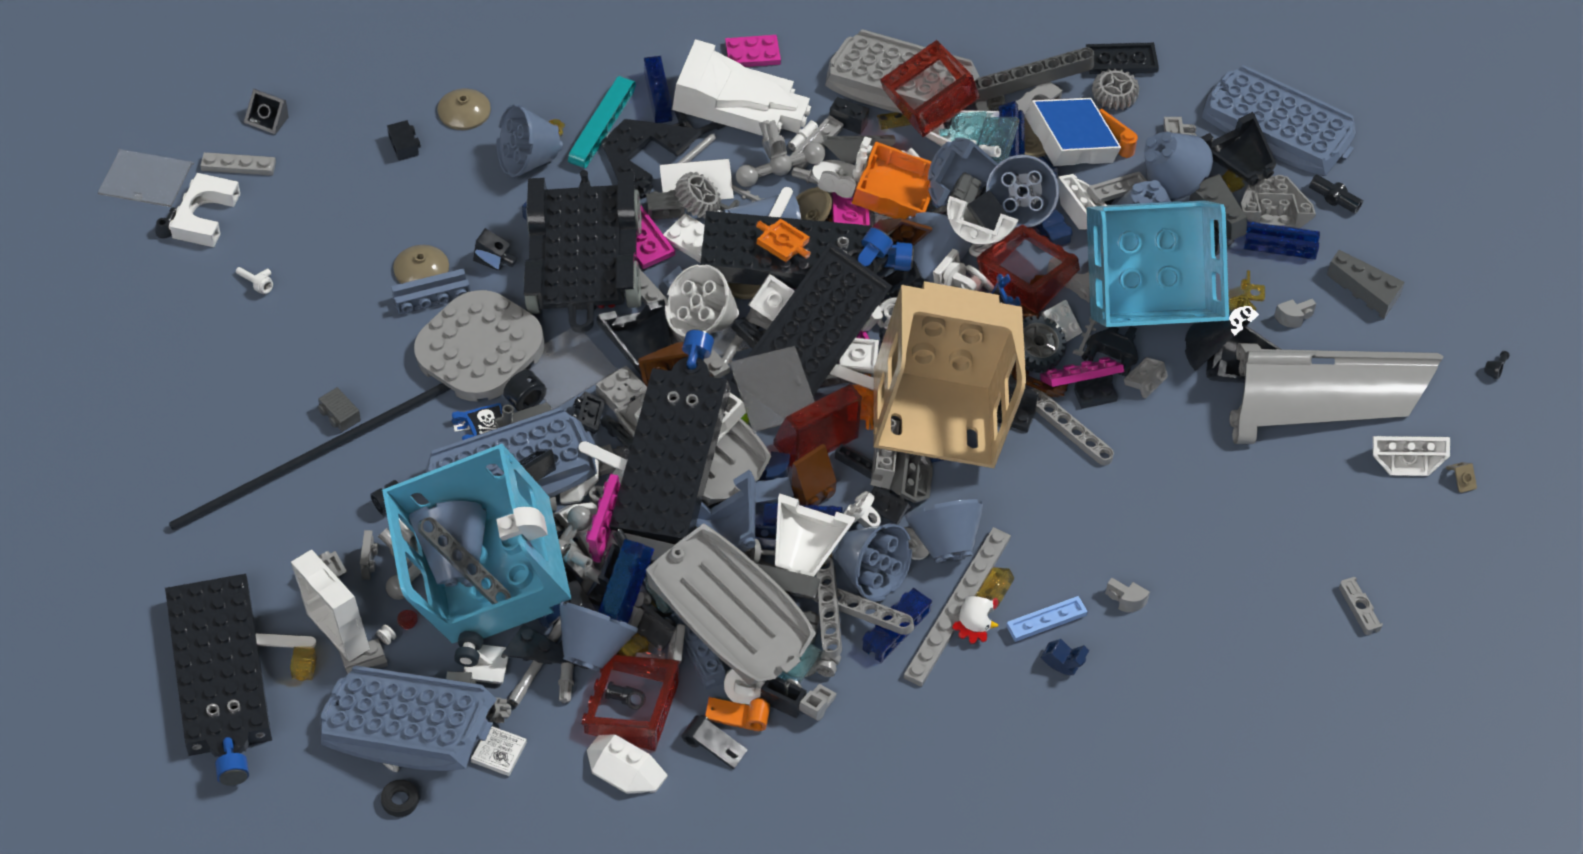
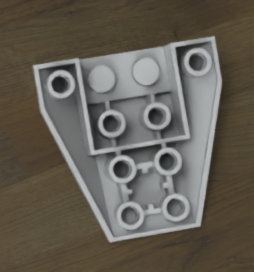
M1283 175L1271 176L1268 179L1264 178L1254 186L1248 184L1241 201V209L1246 215L1247 220L1258 231L1295 232L1316 215L1313 204L1287 176Z

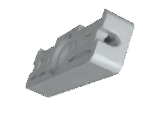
M1352 577L1342 580L1339 589L1363 632L1366 635H1370L1373 631H1381L1383 623L1380 624L1377 619L1374 607L1366 593L1362 592L1356 582L1357 578ZM1356 603H1363L1366 608L1359 609L1356 607Z

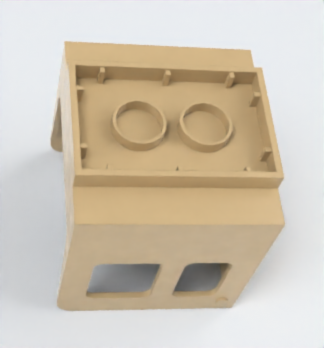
M925 281L922 289L901 285L874 366V448L995 468L1025 390L1026 372L1022 307L999 303V295ZM1016 360L1017 384L1009 404L1008 380ZM1001 400L1002 423L998 432L997 408ZM892 416H897L901 419L900 435H895L891 432ZM968 429H972L977 433V448H970L967 445Z

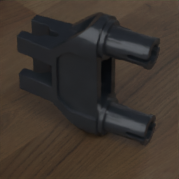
M1130 326L1125 336L1118 333V327H1109L1106 330L1091 335L1086 342L1087 348L1082 355V359L1086 361L1089 356L1088 361H1093L1097 352L1121 360L1124 368L1122 376H1127L1131 366L1135 365L1138 361V353L1133 342L1137 328Z

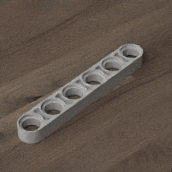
M1031 389L1039 393L1038 397H1040V400L1037 401V413L1101 465L1111 464L1114 452L1106 443L1044 392ZM1051 407L1054 411L1046 412L1044 408ZM1065 418L1068 423L1061 424L1058 419ZM1079 430L1082 434L1074 435L1072 431ZM1092 441L1096 445L1089 447L1086 445V442ZM1107 453L1110 457L1105 459L1100 454Z
M828 557L824 564L829 563L830 567L827 569L820 568L816 576L820 579L818 601L822 648L827 657L835 658L842 652L836 571L833 560ZM824 580H832L829 585H822ZM825 596H833L832 600L828 602L823 601ZM827 612H834V615L832 617H824V615ZM829 628L836 629L833 634H826ZM832 644L837 645L835 650H827L828 646Z
M837 588L838 596L842 597L838 601L839 611L902 635L909 634L914 630L913 618L910 615ZM816 595V599L813 600L819 603L818 595ZM825 596L823 601L828 602L832 600L833 596ZM851 603H858V606L854 608L848 607ZM869 609L875 610L872 614L865 613ZM887 615L892 616V619L887 621L882 618ZM903 622H909V623H910V624H909L908 626H906V627H901V626H899V625H900L901 623H903Z

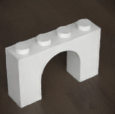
M197 173L195 178L191 180L189 190L184 194L181 205L177 207L174 219L170 221L169 229L171 230L172 238L215 247L221 234L219 223L193 215V212L197 207L206 203H218L234 207L241 194L239 183Z

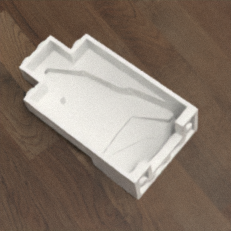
M695 39L676 83L672 110L762 135L759 123L769 120V122L775 120L779 133L781 129L797 133L801 127H805L807 121L805 116H809L811 106H809L810 98L794 94V81L745 68L740 63L716 52L715 45Z

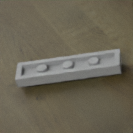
M829 115L791 155L802 152L804 147L810 142H818L825 148L823 136H837L843 129L844 124ZM806 161L794 166L805 169L809 163Z
M204 152L201 171L273 175L276 158Z
M1138 171L1091 185L1087 188L1086 192L1098 204L1121 197L1134 184L1147 180Z

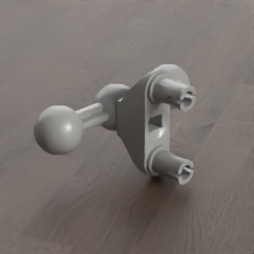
M775 120L760 122L759 126L763 135L762 144L770 159V163L758 167L748 164L742 165L736 172V180L743 187H751L755 185L759 177L771 173L778 176L786 175L792 166L806 161L809 164H818L825 157V149L818 142H810L804 147L802 152L787 156L784 137L779 134Z
M578 505L568 512V526L558 539L564 567L584 580L591 579L599 583L597 578L600 570L595 568L593 560L585 556L579 548L569 545L570 543L568 542L570 539L573 540L578 531L587 529L592 522L590 510Z
M399 519L401 534L404 540L419 554L414 533ZM386 528L378 537L390 548V554L394 557L390 531ZM412 562V565L408 568L410 582L419 574H422ZM394 575L386 583V592L392 599L401 600L405 597L400 588L398 575Z

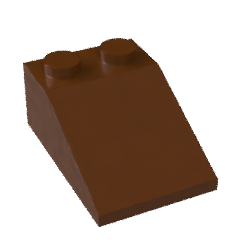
M902 218L879 220L872 226V228H878L888 234L893 241V245H896V242L912 243L914 246L932 231L930 226Z
M684 342L674 343L638 359L643 383L648 386L652 368L671 371L674 364L689 356L682 350Z
M824 444L795 461L792 466L791 487L794 498L799 500L800 506L809 509L816 508L820 502L826 498H831L836 492V478Z

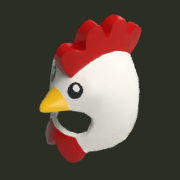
M966 597L960 609L959 621L955 622L952 626L954 631H959L958 637L960 639L968 637L970 644H975L977 639L983 643L986 642V632L991 628L998 627L997 623L988 618V614L997 608L998 599L994 598L990 601L982 597Z

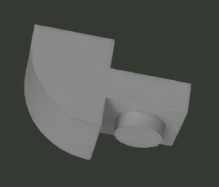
M1292 299L1277 305L1274 317L1280 324L1286 327H1301L1303 319H1308L1314 314L1316 303L1313 299L1296 304Z
M1111 578L1107 584L1105 594L1111 599L1120 602L1119 610L1136 612L1147 604L1150 592L1134 582L1130 587H1127Z
M819 684L813 691L810 690L800 701L799 711L819 721L824 717L825 710L835 700L837 693Z

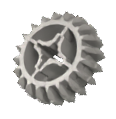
M1108 69L1106 72L1102 71L1101 74H1097L1096 79L1093 81L1092 94L1094 99L1097 100V104L1102 103V107L1107 106L1109 110L1115 108L1117 111L1118 108L1124 110L1125 107L1130 108L1131 105H1134L1139 96L1140 88L1138 80L1134 78V75L1129 76V72L1124 73L1123 70L1117 71L1114 69V71Z
M689 172L683 175L676 183L674 190L676 192L675 196L679 198L678 202L687 209V212H691L693 216L697 215L698 218H705L706 211L716 212L721 202L719 197L721 194L717 192L718 188L714 187V182H710L709 178H705L703 174L699 175L698 172Z

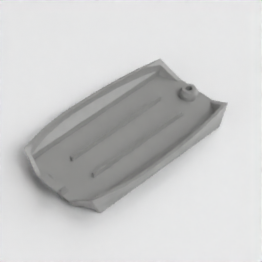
M862 29L857 35L846 38L830 60L825 86L845 97L871 106L911 116L950 122L960 102L974 81L980 76L972 60Z
M646 391L630 404L614 409L619 423L631 437H634L637 426L634 414L642 407ZM741 418L716 445L702 502L707 507L724 501L739 492L740 490L735 486L733 479L750 470L755 478V482H757L771 458L764 443Z
M704 523L665 552L646 569L649 586L676 612L702 642L723 662L730 666L748 685L775 679L782 672L787 674L801 662L799 658L804 654L816 635L807 617L791 597L742 551Z

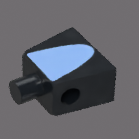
M484 228L476 240L473 261L498 271L504 264L513 267L517 257L509 254L510 244L486 228Z

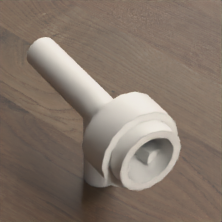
M241 267L236 269L238 275L253 283L255 291L267 294L272 290L273 281L268 277L271 275L269 269H265L256 275Z

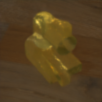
M1229 170L1221 176L1231 193L1245 187L1243 179L1240 177L1236 178V175Z

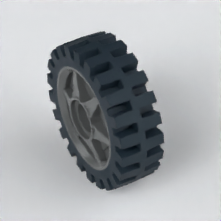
M1032 316L1023 320L1025 367H1029L1028 371L1031 372L1035 369L1037 373H1040L1041 370L1047 372L1048 369L1051 370L1057 366L1065 353L1067 341L1064 340L1065 334L1061 333V327L1056 328V322L1051 324V319L1043 320V316H1039L1038 319L1036 316Z

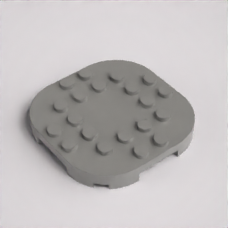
M477 290L458 296L426 324L417 335L414 351L419 368L428 378L430 376L436 378L454 390L456 396L461 399L478 402V399L488 398V400L501 396L507 382L515 374L523 371L531 362L536 364L539 361L545 346L542 327L531 313L496 292Z

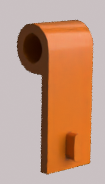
M1101 108L1099 112L1115 138L1119 140L1121 149L1118 154L1125 158L1132 157L1136 150L1137 134Z
M709 697L705 716L712 722L754 731H763L767 728L770 704L763 698H756L749 705Z

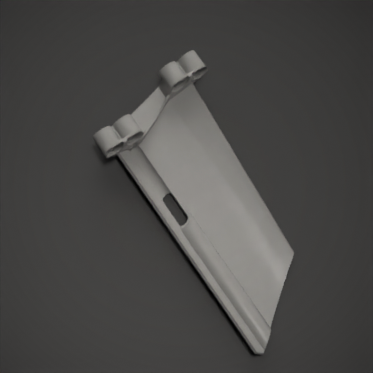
M1239 343L1236 347L1237 360H1240L1239 374L1240 376H1245V385L1241 406L1238 410L1230 412V425L1234 427L1232 433L1234 444H1255L1257 426L1409 416L1444 356L1439 353L1272 350L1261 349L1258 344ZM1312 358H1334L1335 364H1312L1311 360Z

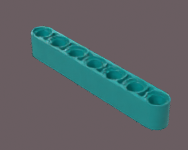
M621 76L616 78L571 149L568 163L587 168L601 146V140L608 135L633 95L636 87L635 81Z

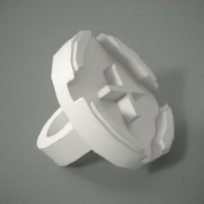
M959 261L952 262L943 274V279L945 280L944 284L941 283V285L975 290L977 287L972 279L965 276L966 266Z
M868 491L855 498L856 503L850 504L843 513L855 517L854 523L858 521L865 528L879 526L881 522L879 514L871 507L874 496ZM868 516L872 518L873 523L869 521Z
M733 669L726 673L724 690L733 702L750 704L752 700L760 698V691L764 681L748 685Z

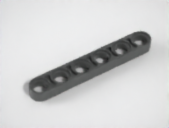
M427 517L419 521L417 527L419 533L492 605L498 603L496 601V594L498 592H502L505 595V600L511 598L509 591L434 518ZM425 521H429L433 525L430 533L423 529ZM440 535L447 538V545L445 547H441L438 544ZM454 550L461 552L462 558L460 561L453 559L452 553ZM469 564H473L476 567L474 575H470L467 572ZM484 578L490 580L491 586L488 590L484 589L481 585V581Z

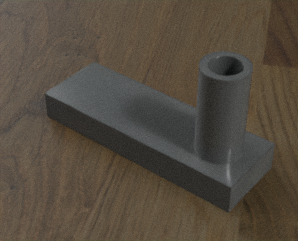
M548 402L514 413V407L507 404L502 408V417L495 419L494 424L498 429L551 411L552 409Z

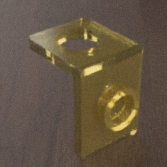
M1247 270L1245 279L1241 281L1243 299L1264 301L1265 286L1250 284V270ZM1252 289H1257L1260 291L1261 294L1259 296H1254L1251 294L1250 291Z

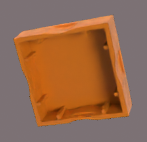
M875 142L866 169L863 171L857 185L852 204L893 219L902 218L906 220L909 216L915 217L916 213L926 212L931 201L928 190L931 188L928 173L932 161L908 155L893 147Z

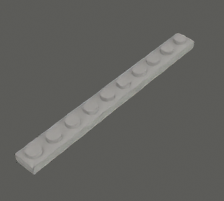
M639 268L641 300L647 305V303L664 299L667 306L668 299ZM668 324L669 331L679 342H684L685 337L677 334ZM712 348L710 357L705 358L704 362L708 366L711 377L721 378L730 373V367Z
M994 527L992 528L904 673V679L922 687L955 632L952 626L955 622L959 621L962 603L968 596H977L1010 541L1011 535Z

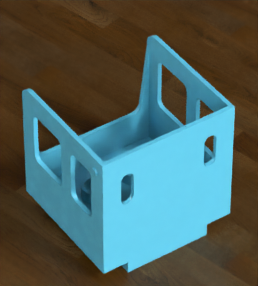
M1178 201L1086 207L1091 319L1105 327L1229 321L1226 212L1224 204L1209 201ZM1214 220H1218L1220 259L1215 257ZM1216 273L1220 274L1221 301L1217 300Z
M503 444L382 490L402 594L452 644L458 642L460 633L464 631L476 632L484 639L554 612L552 606L560 604L561 601L565 602L571 599L549 496ZM496 464L504 474L494 476L486 466ZM421 493L429 503L420 505L411 495ZM469 501L481 504L482 509H486L487 518L479 563L509 591L511 598L505 600V595L502 592H498L496 594V601L498 603L492 605L474 586L465 587L461 582H457V585L447 587L445 584H437L409 520V515L425 506L428 509L437 507L436 503ZM533 507L538 509L545 517L548 535L528 541L521 534L502 541L499 536L496 519L513 514L514 508ZM399 519L414 533L419 554L404 540L401 534ZM406 557L423 575L428 603L412 588ZM487 578L481 581L484 589L488 590L491 586L490 580Z

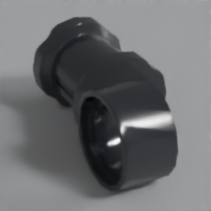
M612 681L607 686L605 699L619 700L622 704L635 710L641 708L646 702L645 694L639 689L615 685ZM631 695H639L641 703L638 705L631 702Z

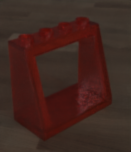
M938 40L929 44L926 48L880 79L885 93L922 137H925L980 98L973 75ZM940 60L956 81L916 109H913L896 90Z
M1023 224L976 258L980 273L994 287L997 284L998 274H1002L1003 278L1006 274H1009L1011 281L1003 287L1006 295L1014 300L1016 297H1019L1023 306L1037 314L1080 270L1079 259L1075 254L1066 252L1060 245L1053 244L1046 236L1037 234L1033 228H1028ZM1024 239L1062 262L1032 285L1000 265Z
M849 384L786 416L773 440V445L780 453L790 454V466L792 467L795 461L822 444L826 446L827 452L830 453L841 444L845 445L857 439L859 435L862 396L852 384Z
M615 655L600 669L601 677L595 681L594 696L591 695L589 698L588 713H584L581 724L584 725V733L593 736L617 735L636 747L656 751L679 685V661ZM612 670L663 682L650 722L595 717Z

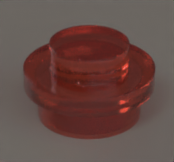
M403 610L397 616L399 626L404 629L413 628L418 621L417 614L412 610Z

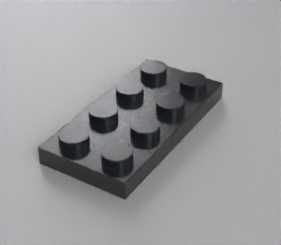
M1154 42L1086 44L1087 48H1091L1094 51V67L1089 70V74H1101L1102 71L1106 72L1108 69L1114 71V69L1117 71L1123 70L1124 73H1157L1159 70Z

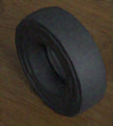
M395 780L388 783L381 793L383 809L389 815L395 817H404L411 814L419 803V794L416 787L406 780ZM397 792H404L407 794L408 799L404 804L397 805L392 802V796Z

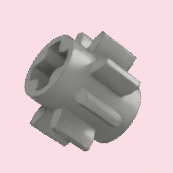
M496 698L497 700L489 709L487 716L490 717L489 721L504 723V718L507 719L511 715V706L507 703V699Z

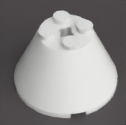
M707 264L693 265L682 271L672 282L667 293L669 298L667 306H665L666 319L670 327L683 337H685L688 331L693 329L703 330L709 334L724 331L739 315L735 299L724 275L715 267Z

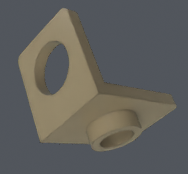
M1460 462L1446 466V469L1455 471L1457 487L1460 493L1477 488L1473 463Z

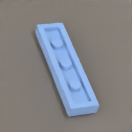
M1079 596L1008 621L1006 627L1014 641L1017 642L1085 617L1088 611Z

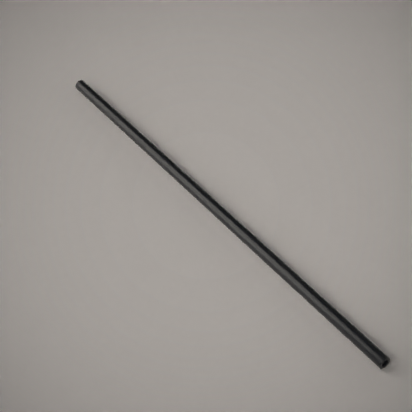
M441 383L169 522V525L175 531L435 398L451 388Z

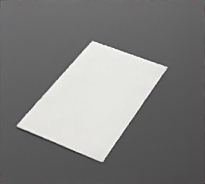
M729 159L660 165L663 192L674 190L677 181L686 173L698 172L699 175L703 174L705 178H709L710 182H714L713 185L718 188L717 192L721 194L719 196L721 199L734 198Z

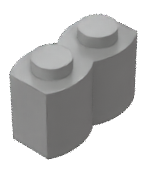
M823 171L818 183V187L821 190L835 192L844 198L853 197L857 181L847 176L840 177L832 171Z

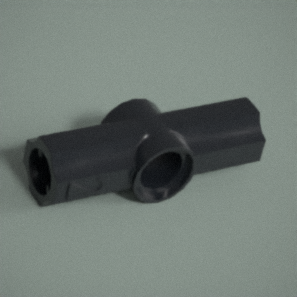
M1316 174L1309 184L1310 189L1323 195L1326 202L1332 206L1339 204L1356 214L1363 204L1364 200L1349 193L1346 186L1340 182L1333 184Z

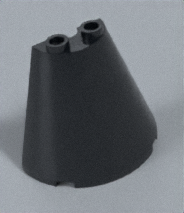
M1253 112L1239 118L1235 130L1214 139L1211 133L1200 137L1209 145L1214 162L1245 180L1251 186L1256 185L1264 178H1270L1274 174L1273 169L1276 166V161Z
M664 299L647 303L644 309L638 313L617 317L616 312L611 311L598 314L596 318L598 326L638 371L641 377L638 359L671 345Z
M1245 306L1229 310V321L1194 322L1185 336V354L1194 371L1201 367L1232 337L1242 330V323L1247 326L1259 314L1251 307Z
M1242 323L1243 329L1207 360V378L1211 381L1245 383V376H1240L1239 374L1240 360H1237L1236 347L1239 343L1258 344L1261 349H1282Z

